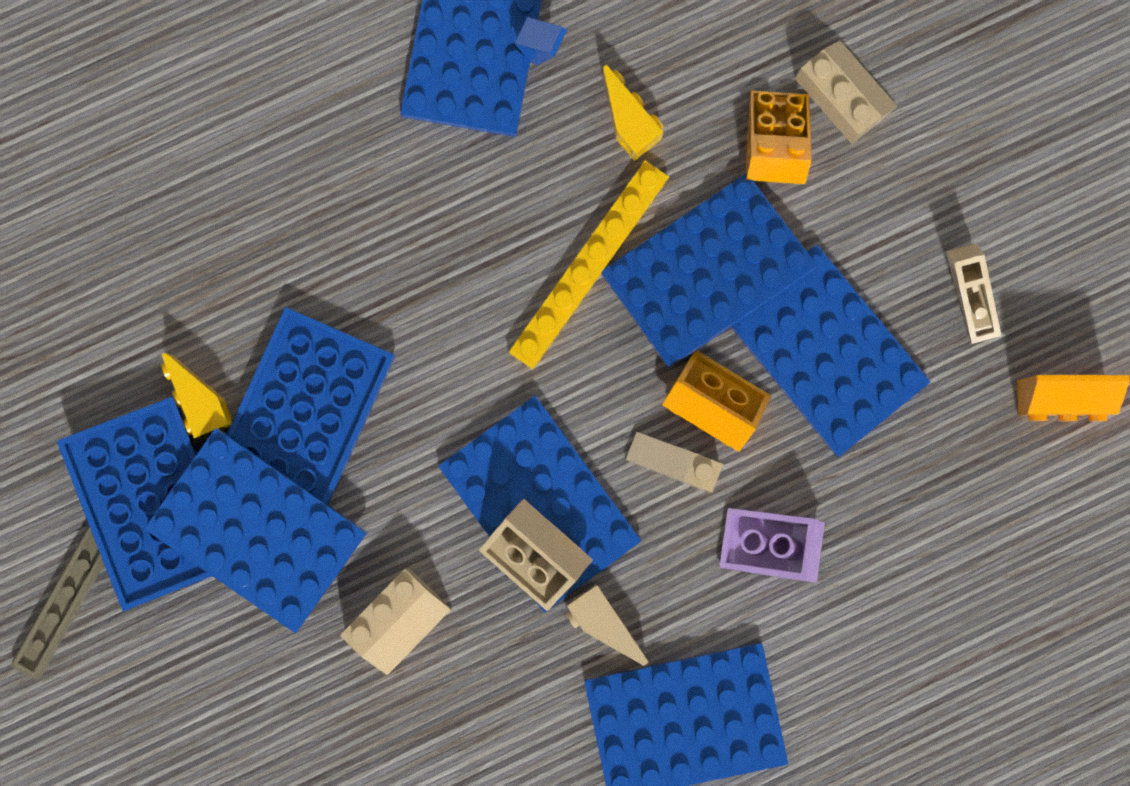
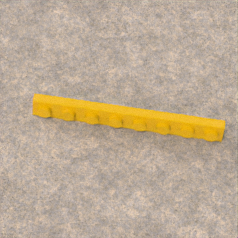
M646 160L643 162L510 349L509 354L534 370L598 280L601 272L608 266L664 187L669 176Z

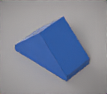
M527 17L515 44L530 59V62L537 66L555 57L567 29Z

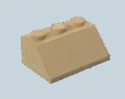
M841 41L823 49L801 67L795 78L851 144L855 143L897 108V105Z
M525 499L505 518L479 550L546 611L576 582L593 560Z
M407 567L340 636L363 659L388 675L441 621L451 608Z

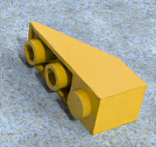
M606 64L603 67L602 77L615 138L635 162L662 140L663 125L654 114L649 115L643 108L644 102L636 92L630 93L624 86L626 82L623 76L616 69L612 71Z
M168 353L161 354L164 360L161 368L167 380H171L175 390L172 391V396L179 408L182 407L186 418L183 419V423L187 433L190 436L193 435L196 439L202 440L210 437L215 428H219L222 431L229 429L233 419L225 399L176 357Z

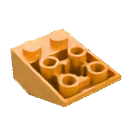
M750 90L746 180L805 184L812 161L809 94Z

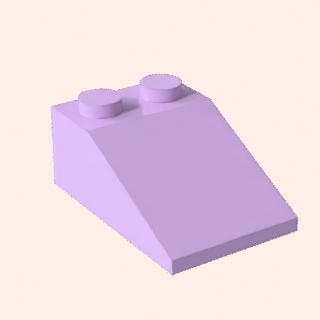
M728 508L719 568L817 583L825 523L812 518Z

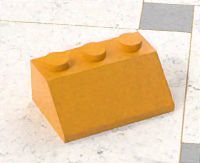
M696 350L675 381L662 406L694 424L700 430L712 435L726 446L740 452L756 430L771 395Z
M1035 375L1017 380L1018 416H1028V421L1034 422L1047 421V416H1058V421L1061 422L1077 421V416H1088V421L1090 422L1108 421L1107 416L1117 415L1120 412L1130 383V375Z

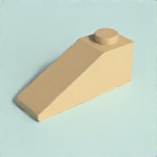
M976 243L946 251L970 342L973 344L1001 336L984 253Z
M638 432L635 434L626 457L627 461L707 493H713L723 467L722 463Z
M597 584L567 603L569 611L565 614L574 628L580 626L585 633L643 666L649 663Z

